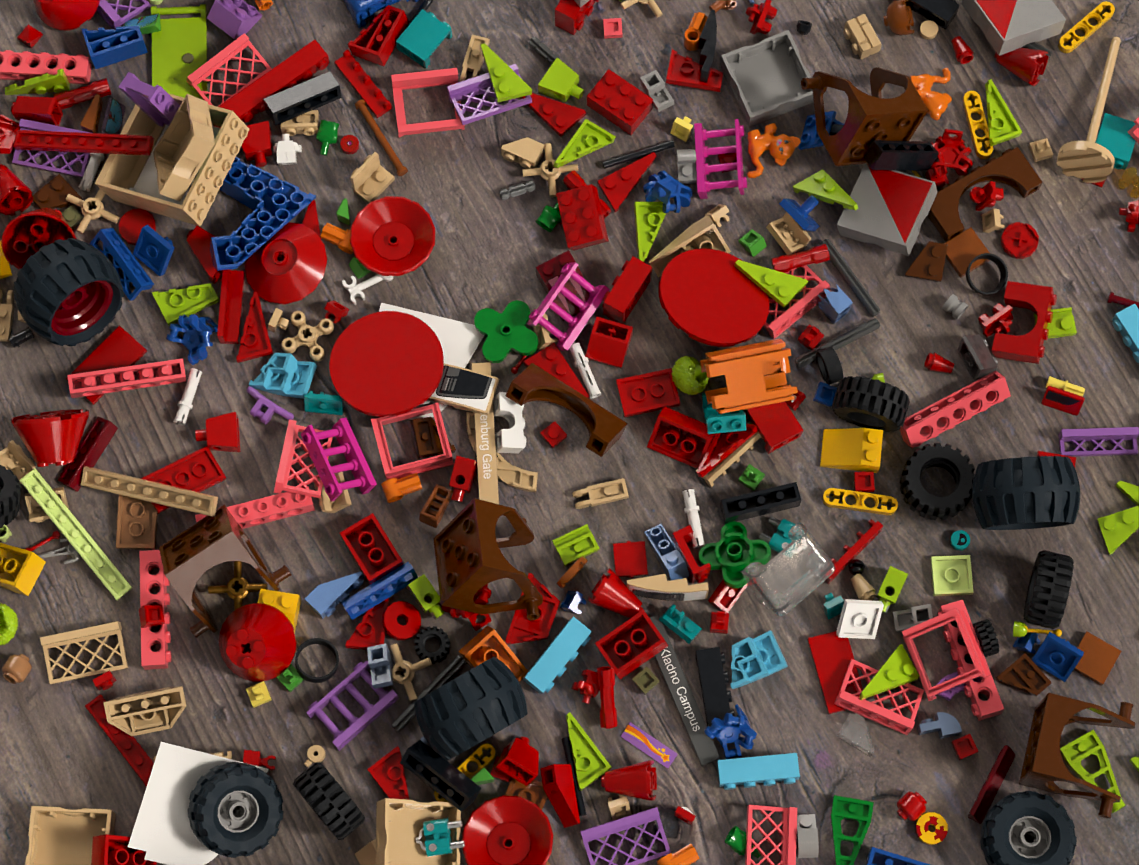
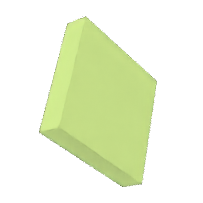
M970 555L931 556L933 596L973 595Z

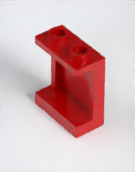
M786 402L749 408L745 413L746 419L750 418L752 423L757 426L759 434L766 443L764 448L768 454L802 435L803 429Z
M688 525L672 533V541L686 562L691 583L696 581L701 583L708 579L707 576L710 575L711 565L710 563L701 567L697 565L687 545L692 542L694 532L691 526Z

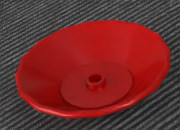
M385 196L371 201L357 213L350 230V245L356 259L366 269L382 276H401L415 271L428 260L435 245V227L430 214L419 203L405 197ZM391 239L397 240L395 243L390 242Z
M288 222L245 261L247 281L253 291H257L258 295L268 302L285 305L300 301L312 293L324 277L327 265L325 245L318 234L304 224ZM284 257V260L280 262L279 259Z
M502 795L485 801L471 813L463 828L462 840L465 842V847L462 850L467 865H546L552 853L553 832L548 817L537 804L521 796ZM507 841H512L510 847L505 846Z

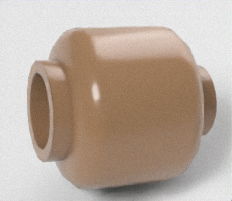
M23 654L11 655L2 667L4 679L12 684L23 682L32 669L29 658Z

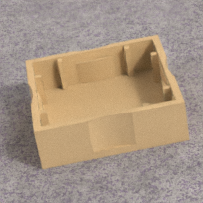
M187 94L169 127L155 147L153 155L157 169L159 194L181 201L213 148L215 139L207 101Z
M390 798L377 801L376 865H460L459 848L453 849L450 854L428 857L426 851L421 848L419 843H416V837L419 836L424 821L448 818L449 822L461 820V811L450 802L434 801L422 803L414 800ZM460 827L450 829L452 842L459 841ZM423 831L420 841L423 843L425 847L426 839Z
M31 806L28 834L29 850L25 865H91L93 837L105 834L114 835L116 813L113 810L83 808L68 810L61 807Z

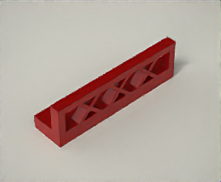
M229 269L222 272L217 331L220 344H239L244 271Z

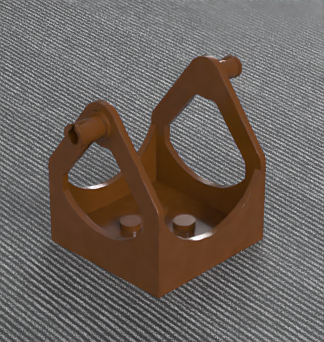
M880 67L873 68L870 73L871 95L860 91L847 79L822 71L815 72L812 78H802V89L813 90L817 133L835 166L866 164L867 162L863 157L873 140L910 141L928 112V108L907 75ZM886 83L902 86L905 89L902 95L895 98L885 99L881 96V90ZM827 87L845 91L849 100L845 124L835 135H829L826 130L823 94Z
M474 498L433 538L442 606L477 614L526 609L528 620H537L540 617L538 606L543 602L542 595L526 574L514 568L499 549L526 545L534 540V533L526 524V519L522 518L516 509ZM500 516H506L515 532L510 537L496 539V523ZM503 578L515 580L524 593L518 600L486 605L476 604L473 600L475 593L481 587Z
M225 504L216 510L215 516H206L159 547L166 578L190 610L201 620L190 627L192 634L196 638L207 630L213 633L218 631L215 623L194 591L198 579L211 567L228 561L248 563L255 568L275 591L280 590L279 583L291 576V572L286 565H283L274 573L269 571L251 540ZM242 539H244V541H245L246 544L248 545L249 549H250L251 552L253 553V555H254V557L256 558L257 562L255 561V559L252 557V555H251L250 552L248 551V549H247V547H246V545L244 544V542H243ZM192 598L195 601L198 608L192 603Z
M1048 693L1034 710L1019 784L1067 797L1099 800L1101 805L1098 816L1111 818L1113 803L1120 802L1121 797L1074 777L1063 762L1060 752V738L1064 726L1075 722L1134 729L1136 723L1130 720L1134 705L1121 702L1118 715L1096 704ZM1089 709L1108 719L1078 717L1074 715L1082 710ZM1054 781L1072 783L1093 793L1060 789Z

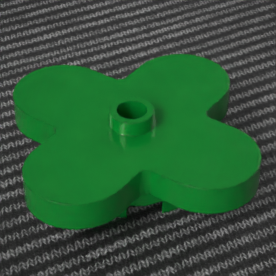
M519 300L512 301L506 306L503 313L490 308L481 309L476 313L474 318L475 328L478 332L487 336L482 346V353L488 362L500 363L512 351L528 356L537 350L538 337L536 333L525 327L530 315V308L525 302Z
M736 521L729 522L722 527L721 540L719 542L706 544L699 551L701 565L710 563L711 570L722 569L723 580L731 588L745 586L750 578L749 568L763 566L771 559L769 544L763 540H749L746 527Z

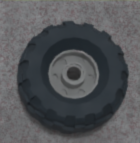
M227 762L224 765L213 767L210 769V772L205 776L202 775L197 781L198 784L191 791L189 797L188 818L193 833L209 850L231 858L253 855L259 849L265 848L269 844V840L276 836L279 831L280 821L283 820V799L276 783L264 771L247 763Z
M1036 791L1010 794L991 808L982 824L980 843L985 860L988 865H1069L1074 856L1077 842L1073 820L1070 819L1066 812L1067 810L1061 804H1058L1052 797L1046 794L1036 793ZM1024 836L1029 838L1030 843L1025 840Z

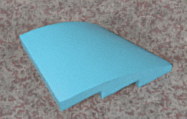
M274 353L268 363L260 369L261 373L254 381L251 380L248 385L268 393L304 399L309 391L317 365L314 362L297 361L291 353Z
M771 630L754 639L747 637L732 645V683H730L732 689H735L788 667Z

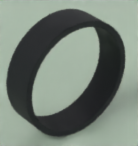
M309 639L302 643L296 652V670L306 681L312 683L325 682L333 677L338 668V651L331 642L325 639ZM309 645H324L334 653L336 665L329 674L322 677H312L301 670L298 664V656Z

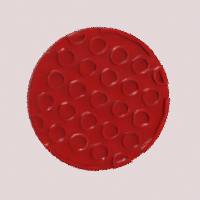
M706 248L688 250L674 257L665 267L658 287L661 306L665 309L669 316L668 319L677 329L687 333L688 337L703 344L717 347L735 346L736 344L747 342L756 336L764 326L769 314L768 294L734 266L735 262L741 259L724 251Z
M397 311L376 312L356 320L340 334L330 355V376L337 393L353 409L377 417L398 416L410 412L411 409L423 404L435 392L444 370L443 350L435 332L419 318Z

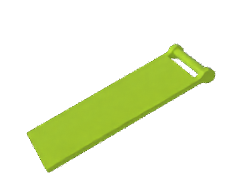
M206 4L165 8L151 6V15L158 13L160 15L201 13V17L160 19L161 31L152 33V86L160 85L168 94L183 98L189 94L202 99L186 80L190 74L207 62ZM187 53L192 54L194 57L193 62L190 64L183 61V56ZM202 81L197 85L201 91L208 92V82Z

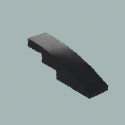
M712 9L700 35L698 48L702 49L699 65H703L700 81L707 83L712 70L717 38L715 10Z

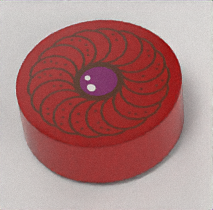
M346 135L341 139L340 145L344 153L354 154L358 151L359 141L355 136Z

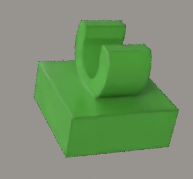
M749 464L738 481L752 491H755L765 477V474Z
M292 664L282 674L277 676V679L289 692L305 680L298 674Z

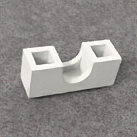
M499 392L493 399L494 416L505 418L509 423V429H501L495 434L496 452L519 454L526 446V437L523 432L525 419L522 417L524 404L520 406L505 396L507 392Z

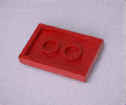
M672 368L616 380L624 417L662 410L664 406L667 408L680 406L677 387L672 379Z

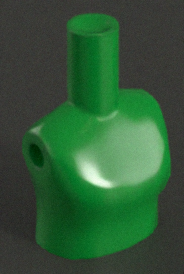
M321 120L320 128L316 135V139L322 142L321 155L327 156L329 144L337 142L339 123Z
M558 201L554 207L546 205L536 220L540 227L550 233L561 221Z
M734 826L728 833L725 843L739 855L746 853V832ZM757 849L751 853L757 859L761 856Z

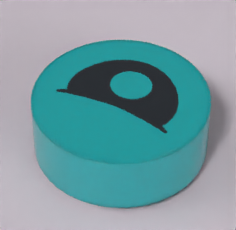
M963 530L955 531L950 538V544L955 550H965L970 544V536Z

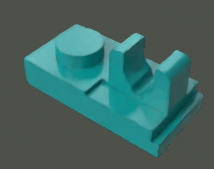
M309 391L304 397L305 412L343 415L344 401L341 396L324 395V392L313 394V391Z
M673 604L659 618V621L690 644L702 628L686 617L683 611H678L676 605Z

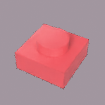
M621 18L603 19L604 39L622 38Z

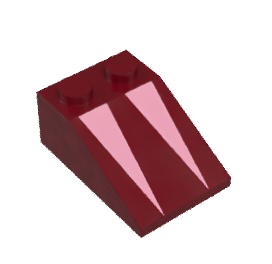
M569 250L536 267V276L547 294L562 274L561 269L564 265L575 262ZM577 266V268L574 271L578 273L581 277H583L579 267ZM571 277L565 283L564 287L583 302H587L590 293ZM560 292L553 301L572 317L580 312L579 307Z

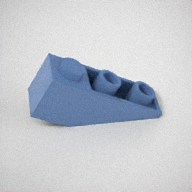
M659 524L644 531L668 579L671 581L689 577L686 562L663 525Z
M357 572L320 584L305 598V601L322 619L325 616L329 617L334 613L335 607L340 602L348 599L349 593L353 589L356 590L363 584L364 575L362 572Z

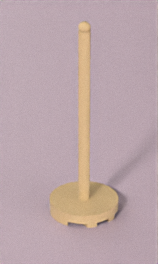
M1113 37L1111 40L1086 141L1078 140L1064 144L1060 148L1057 157V166L1063 169V174L1084 178L1083 182L1097 183L1106 180L1107 176L1112 173L1115 164L1113 154L1107 148L1095 142L1121 42L1119 37Z

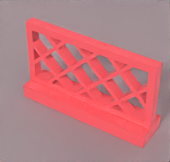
M244 33L190 74L186 81L209 105H213L211 103V95L221 96L222 104L225 102L224 97H229L228 99H230L272 68ZM249 47L253 52L252 59L242 58V51L245 48ZM231 59L239 60L238 70L228 69V61ZM241 61L252 62L251 71L240 70ZM254 62L262 63L266 69L261 73L253 72ZM217 70L225 71L224 81L214 80V72ZM227 72L238 73L237 82L226 81ZM240 73L251 75L250 82L247 84L239 83ZM202 81L210 82V91H201L197 85ZM212 83L223 84V93L212 92ZM226 84L236 86V92L233 95L225 94Z
M807 265L801 266L805 271L804 276L794 275V270L797 268L785 273L806 280H815L818 283L817 286L814 288H806L805 286L800 291L803 292V297L801 299H792L786 311H778V303L773 298H769V303H776V309L769 310L768 314L775 315V320L770 324L765 322L763 327L773 339L777 338L809 312L818 302H821L822 300L818 295L825 299L827 296L824 289L830 291V284L825 280L822 281Z
M289 419L273 493L281 494L282 491L320 498L323 483L319 474L314 476L310 471L315 465L312 463L306 466L302 461L310 457V454L298 436V432H303L307 427L296 425L297 421ZM314 429L315 432H321V431H323V430H319V429ZM333 437L328 438V442L321 445L323 449L331 448ZM302 447L306 453L298 456L294 450ZM298 462L303 469L295 472L291 465ZM306 472L311 479L303 482L299 475ZM295 478L299 485L290 486L287 483ZM314 482L318 487V491L309 490L307 485Z
M851 659L834 704L908 735L914 727V720L924 690L907 683L898 687L899 692L892 694L890 690L886 691L888 696L879 698L878 694L874 695L875 701L860 700L858 696L861 695L862 691L857 681L865 679L867 684H869L871 681L869 677L876 675L879 670ZM853 666L859 668L863 676L855 678L852 672ZM853 683L857 693L851 694L846 692V686ZM912 691L917 693L916 700L910 702L905 692ZM901 694L906 704L898 706L894 697ZM890 699L894 708L890 710L884 708L882 701ZM908 707L911 712L910 719L904 717L900 709Z
M747 805L745 865H760L764 860L770 865H775L769 859V856L775 850L781 856V861L777 865H796L797 808ZM753 810H759L764 815V818L758 824L752 818ZM774 812H782V821L778 825L769 817ZM766 819L774 827L768 834L760 827ZM756 828L764 836L758 843L752 839V832ZM775 830L781 835V842L778 845L769 837ZM765 840L773 847L767 855L759 847ZM755 849L763 856L757 864L751 859V853Z

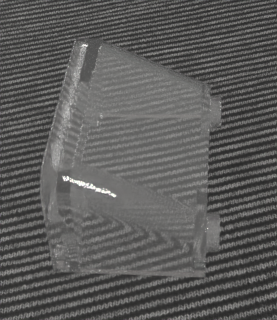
M800 522L793 526L788 533L792 542L765 566L762 563L753 562L741 571L758 602L778 616H783L790 612L835 571L832 560L806 526Z

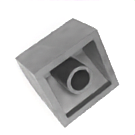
M980 334L962 337L957 349L974 382L996 371L998 368L996 357L991 355L988 350L989 345L987 341L982 339Z

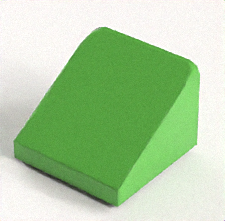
M344 198L336 215L338 221L350 226L349 205L347 199Z
M753 229L738 240L753 257L767 246L764 237Z
M353 257L349 263V267L358 279L371 272L356 257Z
M482 768L471 778L477 785L494 782V778L485 768Z

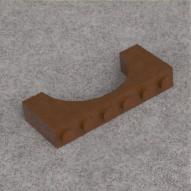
M1018 147L1013 150L1011 148L1006 150L999 158L996 159L994 157L990 159L985 166L974 168L971 174L967 176L962 175L955 180V183L951 185L946 184L940 189L927 216L945 242L956 237L964 230V225L959 216L958 204L961 196L972 186L983 182H1000L1014 188L1023 198L1040 189L1042 185L1041 179Z
M533 363L511 382L505 395L520 406L530 401H548L572 411L583 421L588 429L589 441L586 448L600 457L621 438L628 424Z

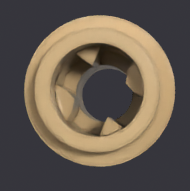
M856 574L851 578L859 600L872 601L876 597V590L861 574Z

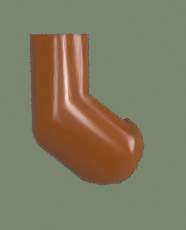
M717 0L709 6L710 11L711 9L715 10V13L720 9L733 10L736 8L737 2L736 0Z

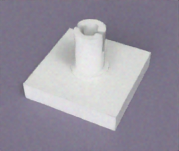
M845 599L836 631L837 636L840 638L875 639L884 607L882 601Z

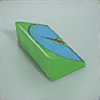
M160 14L130 19L124 23V26H139L142 35L161 31Z

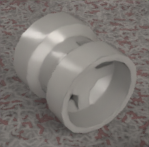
M952 294L942 309L946 312H952V317L958 320L969 305L965 302L960 303L958 297Z

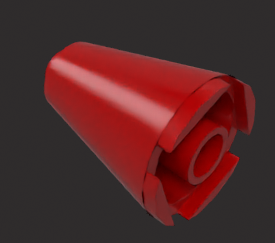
M1022 47L1000 56L997 52L995 53L997 63L1031 86H1036L1040 81L1037 78L1040 74H1044L1049 56L1046 55L1048 54L1047 51Z
M0 164V212L4 215H16L14 212L19 210L23 212L31 205L33 193L7 166Z
M610 568L607 569L609 574L607 576L603 574L593 588V598L588 597L587 599L592 604L627 618H632L643 610L641 607L642 602Z
M648 760L606 771L605 776L601 777V786L605 788L606 792L654 801L656 795H652L653 790H657L656 767L651 766L654 764V761Z

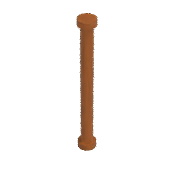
M363 99L355 103L356 109L360 110L397 169L398 176L405 175L408 169L402 165L365 106L366 102Z

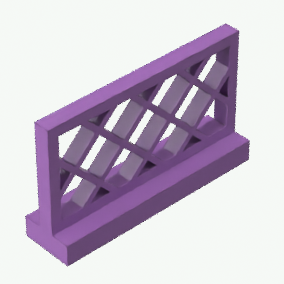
M100 0L96 11L112 29H116V27H121L128 20L150 8V3L147 0H136L141 1L143 5L133 7V0H130L129 6L119 5L120 0H117L116 4ZM118 9L128 10V14L122 18L117 12Z
M510 65L509 67L521 78L517 65ZM489 73L447 86L448 99L453 104L462 125L532 103V98L530 95L525 96L526 98L521 100H506L508 103L503 106L498 104L497 99H495L494 103L486 101L488 95L496 98L495 92L491 91L494 89ZM484 94L482 99L476 98L474 96ZM463 99L467 100L465 105L457 103V101ZM470 102H476L479 105L477 108L469 106ZM483 105L491 107L490 110L483 111L480 109ZM465 111L473 113L472 116L466 118L463 116Z
M20 119L19 123L20 130L90 133ZM15 149L12 163L83 178L90 153H83L79 156L77 152H74L77 158L68 163L64 157L68 152L58 151L59 154L50 159L46 151H39L32 156L31 152L26 150L30 158L20 161L18 160L19 154L25 150ZM44 153L48 161L39 165L35 158ZM62 157L66 165L60 169L56 168L53 162ZM80 161L82 164L81 173L74 172L71 165Z
M657 807L579 831L590 865H595L598 858L609 862L608 865H617L612 861L618 851L628 856L623 865H637L671 853ZM656 820L658 825L655 835L645 831L648 822ZM635 827L641 831L636 842L626 837L629 828ZM625 830L623 835L618 833L620 831ZM643 832L654 837L649 848L638 843ZM614 833L622 837L617 848L606 843L609 836ZM624 838L634 843L630 854L619 849ZM596 839L603 843L598 854L590 850L589 841ZM656 839L663 842L666 851L656 853L651 850ZM605 845L615 849L611 860L600 856ZM637 845L647 850L644 858L637 859L632 856ZM591 853L596 856V858H595L594 861H593V858H592ZM630 858H632V859L635 860V861H632V862H629V863H628V861L630 860Z

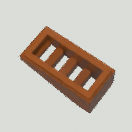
M98 94L95 95L80 123L82 131L97 133L103 106L102 99Z
M436 484L419 514L420 522L437 528L451 500L453 491ZM437 493L446 496V498L437 496Z

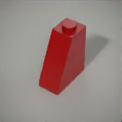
M17 96L16 102H13L11 106V112L15 120L18 121L25 119L59 126L63 116L57 99L53 97Z
M196 226L194 230L189 231L186 241L211 282L215 284L223 270L217 271L212 263L210 244L211 237L215 236Z

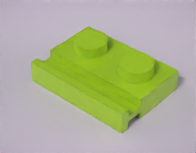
M1072 307L1051 310L1053 317L1052 322L1048 323L1047 329H1049L1048 339L1076 335L1077 331L1074 316L1072 315ZM1034 313L1033 316H1034V318H1035V325H1036L1038 317H1037V315Z
M588 524L552 540L565 567L576 562L581 556L587 557L600 550Z

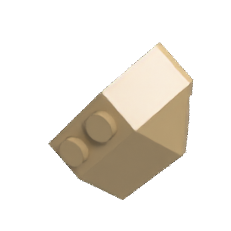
M183 686L136 693L104 702L107 722L130 736L171 729L187 706Z

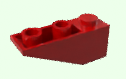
M553 764L541 768L543 789L564 828L580 824L571 764Z

